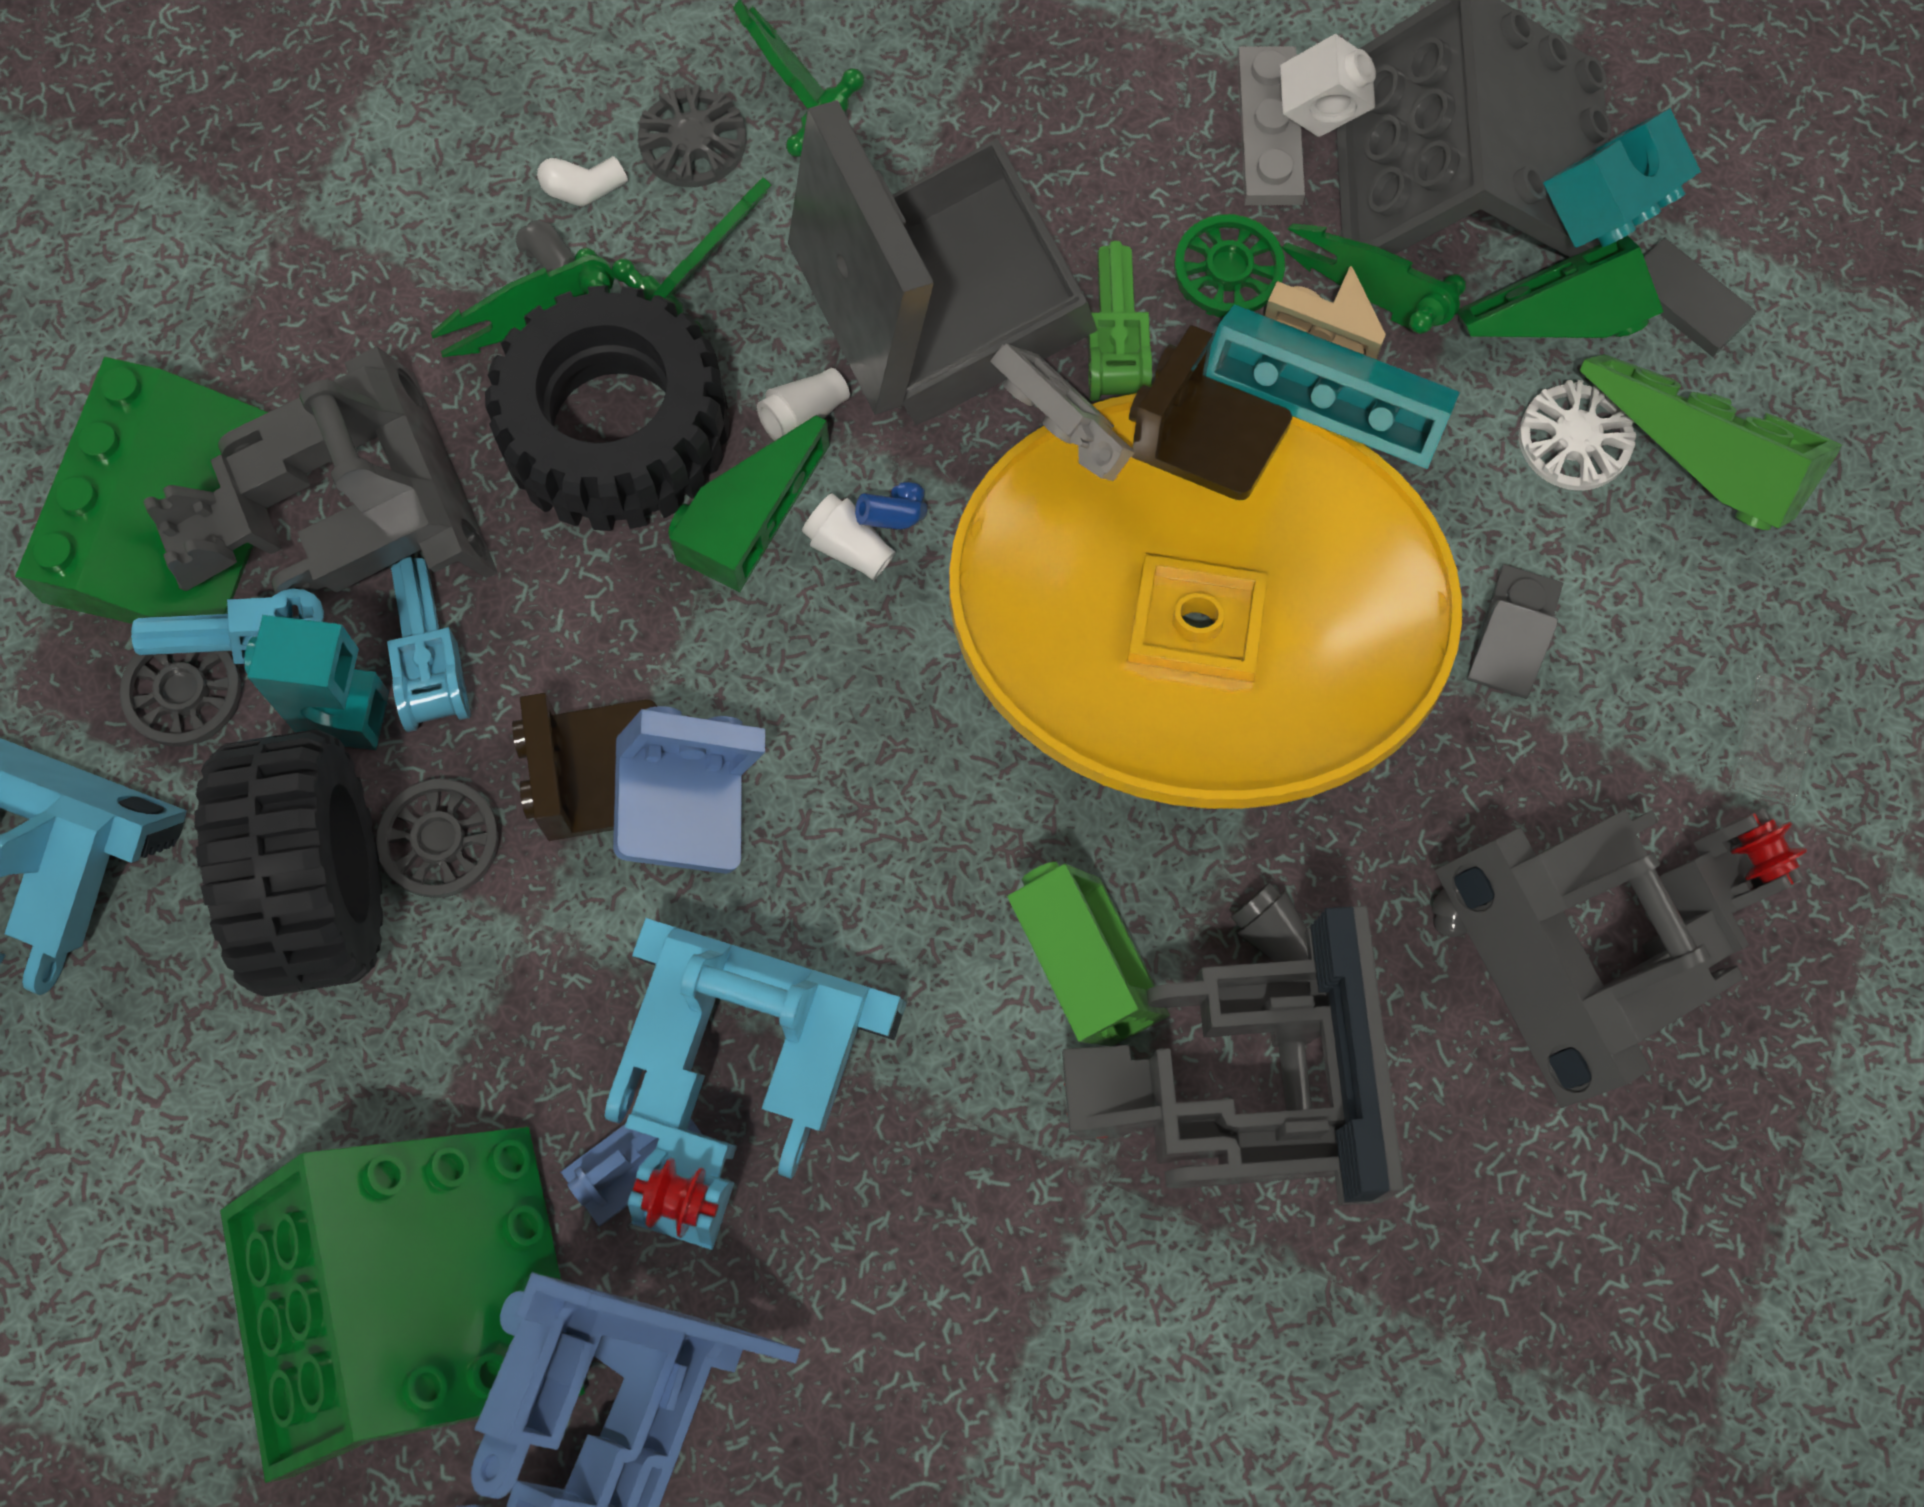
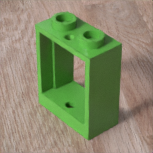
M1050 862L1033 869L1021 879L1024 887L1009 894L1007 897L1079 1042L1113 1046L1170 1016L1167 1008L1148 1006L1147 990L1155 985L1100 877L1068 864L1059 866L1057 862Z

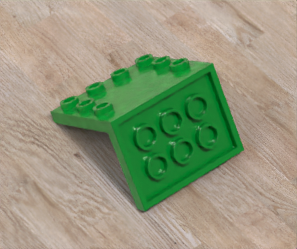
M529 1127L303 1152L220 1210L265 1483L297 1476L368 1442L479 1419L514 1337L503 1330L500 1322L501 1310L505 1300L516 1291H525L531 1273L561 1280ZM582 1385V1388H581V1390H580V1393H579L578 1397H580V1396H582V1395H585V1390H584V1386H583V1385Z

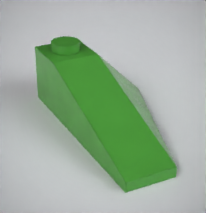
M1606 354L1585 359L1580 369L1582 374L1721 503L1737 509L1735 514L1737 519L1754 528L1770 530L1774 526L1779 529L1793 521L1842 447V444L1769 413H1765L1763 419L1747 417L1745 420L1735 416L1737 410L1731 405V400L1713 393L1710 396L1704 393L1691 392L1688 399L1677 394L1681 385L1674 379Z

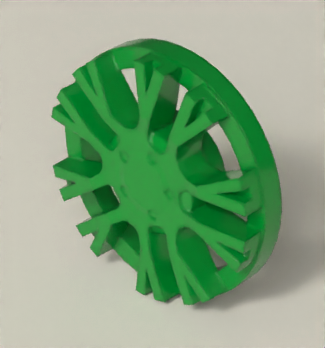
M1234 214L1215 215L1194 224L1182 236L1174 259L1175 278L1184 298L1205 310L1206 314L1220 318L1225 316L1234 304L1253 312L1263 308L1268 304L1277 281L1282 283L1285 273V256L1274 234L1261 223L1251 218ZM1219 228L1239 229L1238 240L1223 241ZM1203 233H1205L1214 244V246L1211 249L1199 237ZM1253 234L1260 240L1249 249L1244 244ZM1189 248L1202 254L1206 260L1200 263L1184 261V256ZM1270 251L1274 266H1259L1254 263V256ZM1205 272L1203 277L1191 281L1188 278V275ZM1251 274L1271 279L1272 282L1270 285L1251 278ZM1204 286H1213L1216 288L1217 294L1214 299H1211L1199 290ZM1243 287L1252 288L1258 296L1244 301L1240 289ZM1224 291H1233V303L1223 302Z

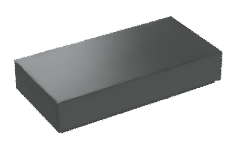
M1665 237L1644 257L1664 311L1660 315L1712 357L1735 337L1757 312Z

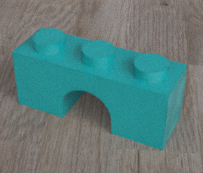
M1671 108L1618 134L1596 148L1597 152L1568 166L1543 182L1574 247L1577 248L1598 238L1601 246L1605 247L1631 234L1636 230L1635 226L1656 216L1661 212V208L1686 195L1682 185L1699 174L1701 170Z
M262 615L258 636L251 637L245 651L244 666L248 675L247 678L294 732L314 729L321 730L339 739L345 747L377 749L389 691L376 672L354 669L359 648L343 625Z

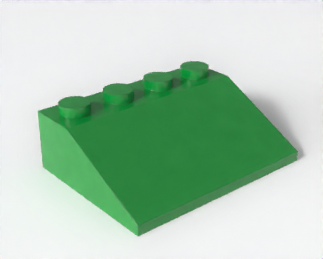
M104 357L15 577L44 604L131 624L138 618L228 614L227 599L234 598L253 545L246 542L234 549L233 553L237 563L192 589L184 591L179 588L175 576L167 567L163 556L166 553L156 524L146 511L143 501L147 497L166 498L163 489L168 485L210 492L221 488L210 461L221 454L218 448L219 440L227 432L268 412L165 370Z

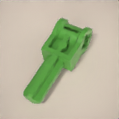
M1111 241L1110 245L1100 247L1097 253L1099 313H1092L1097 331L1087 336L1089 401H1099L1102 395L1135 394L1142 385L1152 386L1149 312H1135L1132 249L1122 245L1120 241Z

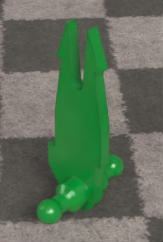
M738 0L732 8L742 26L748 30L769 63L786 85L792 88L805 107L808 109L838 100L845 113L849 108L848 99L864 85L863 73L858 69H848L843 73L842 80L836 87H828L824 91L807 68L776 33L777 31L755 7L752 6L748 9L741 0ZM807 112L801 118L802 127L796 134L791 135L786 142L788 153L794 157H801Z
M762 177L695 249L679 263L662 284L652 275L643 276L635 269L632 261L628 259H618L612 265L613 276L616 280L624 282L628 287L643 289L645 300L651 301L654 295H660L675 303L678 315L684 313L683 303L674 294L767 194L771 184ZM696 321V322L700 325L701 332H702V336H703L702 326H701V324H700L698 321Z
M1292 223L1287 228L1337 257V260L1288 242L1284 244L1282 249L1310 272L1313 268L1341 286L1351 266L1369 302L1392 312L1391 321L1411 329L1415 333L1423 334L1430 331L1432 326L1448 323L1459 310V298L1466 289V281L1459 274H1451L1444 281H1440L1411 268L1413 262L1377 246L1327 233V227Z
M582 248L576 253L575 261L550 272L543 268L510 282L462 313L458 308L431 332L432 338L487 320L491 322L489 326L441 351L442 357L480 353V347L502 342L512 328L515 327L521 331L526 326L524 320L526 314L539 305L543 310L556 304L554 297L571 291L572 296L577 297L589 294L588 287L607 285L609 293H611L610 290L614 283L612 268L605 259L597 256L595 251L589 248Z

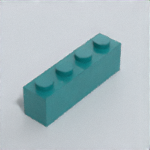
M1235 304L1218 325L1212 341L1206 377L1288 409L1293 417L1425 469H1428L1460 394L1459 391Z

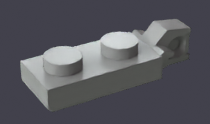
M1002 344L990 362L1007 377L1003 384L1005 389L1024 404L1029 406L1035 404L1046 415L1042 423L1052 434L1066 443L1078 445L1079 464L1102 479L1114 481L1117 474L1135 453L1112 430L1114 425L1040 355L1009 344Z

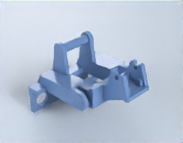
M531 1273L525 1291H516L510 1294L501 1310V1326L506 1333L514 1337L474 1429L484 1434L473 1460L471 1470L474 1490L480 1496L499 1499L506 1496L512 1489L506 1507H659L711 1367L735 1373L743 1350L796 1363L800 1349L731 1326ZM593 1356L621 1375L624 1380L600 1437L587 1435L566 1488L560 1489L518 1481L517 1478L530 1444L558 1450ZM465 1505V1506H456V1507H485V1506Z

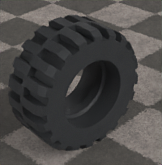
M607 285L588 287L589 294L573 297L571 291L554 297L556 304L546 310H543L540 305L524 316L526 326L521 331L514 327L508 332L500 343L505 357L496 355L492 359L487 374L491 385L485 391V408L491 420L489 426L507 468L519 489L526 490L533 504L544 512H549L554 507L558 519L573 526L580 525L582 517L589 518L593 530L612 531L613 521L627 520L629 529L646 526L645 515L659 510L664 519L675 513L679 509L677 499L681 495L686 493L691 499H694L699 489L706 485L703 470L710 473L717 471L723 458L721 444L728 441L729 420L726 411L728 404L716 353L710 340L703 338L700 325L689 314L681 313L678 315L675 303L660 295H654L651 301L645 300L643 289L622 286L621 293H609ZM611 374L634 375L651 381L665 392L661 407L651 421L639 431L620 440L606 443L584 442L568 437L554 428L558 411L567 397L584 383L601 376Z
M314 729L226 743L205 761L201 769L203 778L197 784L196 797L199 803L198 809L195 811V830L198 832L196 857L197 866L201 868L203 880L201 890L204 905L208 906L211 917L210 927L215 941L220 943L222 948L221 957L226 967L234 970L233 978L240 986L245 987L246 990L264 997L358 982L375 967L378 960L376 953L381 948L380 926L383 925V909L381 907L380 895L382 894V882L378 871L377 859H379L371 827L373 823L370 810L365 803L364 789L360 777H357L354 771L355 764L350 754L344 751V744L333 735L321 730Z

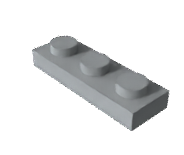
M1296 46L1239 47L1237 67L1244 205H1303L1305 187L1301 126L1283 115L1280 65L1297 56Z

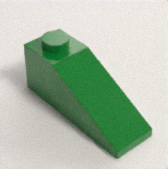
M1627 235L1605 247L1599 244L1461 307L1457 315L1471 337L1607 338L1612 335L1623 337L1634 334L1648 325V319L1664 311L1641 248Z
M815 415L702 486L690 505L686 503L681 505L673 516L668 531L676 561L740 593L829 448L827 420Z

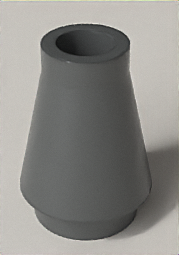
M1268 883L1230 916L1240 927L1236 934L1274 962L1308 960L1305 936L1307 927L1286 891L1279 894Z

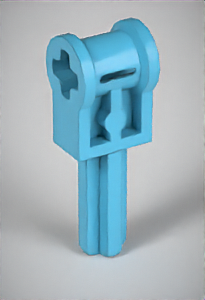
M407 556L391 567L402 638L387 641L397 711L405 731L411 732L417 730L419 723L452 715H456L460 720L470 718L471 715L458 644L449 627L439 629L428 565L423 558Z
M292 588L283 590L270 598L227 599L228 614L138 618L133 621L131 627L132 646L138 655L232 651L234 664H244L247 644L251 637L258 636L262 615L323 622L324 611L321 601L314 594L303 589ZM293 605L298 606L299 617H293Z

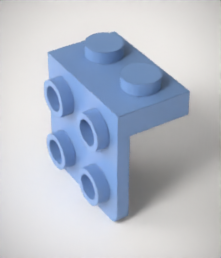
M657 706L646 710L641 709L616 738L613 850L616 856L625 861L724 874L735 870L741 862L742 774L765 753V729L745 726L741 720L729 716L701 719L682 716L678 709L672 707Z

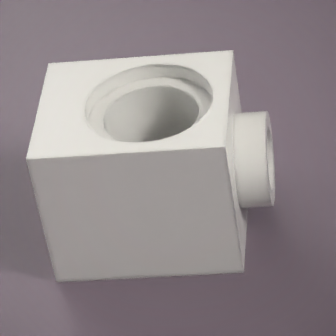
M1337 34L1328 37L1280 65L1283 115L1318 137L1375 108L1373 81L1376 77V71L1372 58L1364 50L1357 49Z

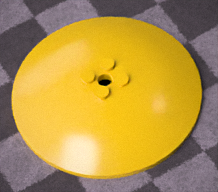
M1137 393L1091 404L1114 425L1112 430L1132 448L1136 423L1129 420V413ZM1293 416L1288 432L1251 495L1245 500H1234L1132 457L1117 474L1114 481L1102 479L1079 464L1078 445L1062 441L1045 426H1042L1011 448L988 471L973 492L959 521L953 540L949 567V605L954 632L962 655L978 686L995 709L1011 726L1043 753L1084 777L1135 797L1178 806L1205 809H1245L1278 805L1308 798L1339 787L1370 771L1395 753L1418 730L1435 707L1448 681L1458 651L1462 628V594L1457 567L1449 544L1436 518L1420 495L1397 470L1366 445ZM1189 613H1202L1208 616L1214 624L1205 628H1197L1187 624L1182 617Z

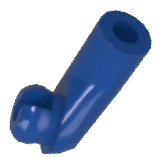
M904 482L893 487L891 497L861 494L855 507L857 523L893 530H903L912 527L924 520L927 515L928 506L923 502V488L917 483Z

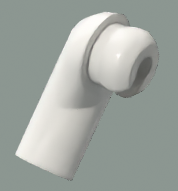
M614 156L589 170L565 160L549 158L540 164L537 171L538 181L545 193L576 206H587L628 182L624 169Z

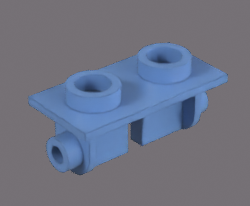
M690 1119L687 1130L702 1134L692 1119ZM624 1124L561 1171L573 1195L582 1206L586 1207L599 1227L628 1206V1199L637 1179V1171L640 1165L656 1149L659 1138L625 1128L626 1124Z

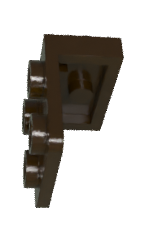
M1190 325L1177 347L1169 344L1165 348L1156 369V380L1152 386L1142 385L1133 400L1129 413V420L1136 423L1132 447L1135 453L1132 458L1234 500H1245L1251 495L1288 432L1292 414L1282 406L1206 377L1214 333Z
M546 693L519 697L522 719L512 721V732L518 758H527L530 780L520 781V797L526 819L535 818L548 841L613 831L616 738L641 709L646 710L651 707H657V704L652 700L644 699L556 714Z

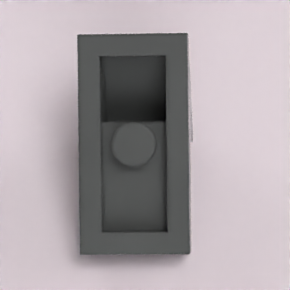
M1503 564L1497 577L1467 676L1468 681L1528 699L1558 624V618L1554 617L1563 582Z

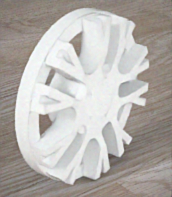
M1567 380L1565 385L1542 390L1527 407L1519 426L1520 449L1531 469L1547 482L1569 490H1591L1604 486L1614 480L1629 462L1636 443V432H1634L1632 426L1634 421L1595 385L1593 387L1583 385L1584 381L1582 380L1577 382ZM1568 397L1571 409H1562L1555 402V399ZM1581 398L1590 400L1587 411L1579 410ZM1599 405L1602 406L1612 416L1609 418L1598 417L1596 415L1597 407ZM1540 409L1541 411L1549 415L1551 418L1557 420V422L1538 413L1537 411ZM1530 428L1548 432L1551 435V439L1532 443ZM1620 428L1621 431L1618 433H1604V430ZM1610 445L1622 449L1618 461L1607 454L1601 446ZM1554 448L1558 455L1545 464L1540 458ZM1591 456H1593L1603 473L1597 474L1590 460ZM1569 459L1579 463L1580 478L1560 473L1564 460Z

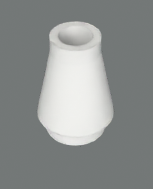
M829 368L820 374L768 389L765 395L766 398L757 403V412L764 429L775 441L815 415L823 419L826 418L838 405L850 398V392L843 376L835 368Z
M832 493L817 506L802 529V533L812 540L810 547L864 573L873 581L896 554V551L883 541L872 526L857 523L855 506L849 498L841 501Z

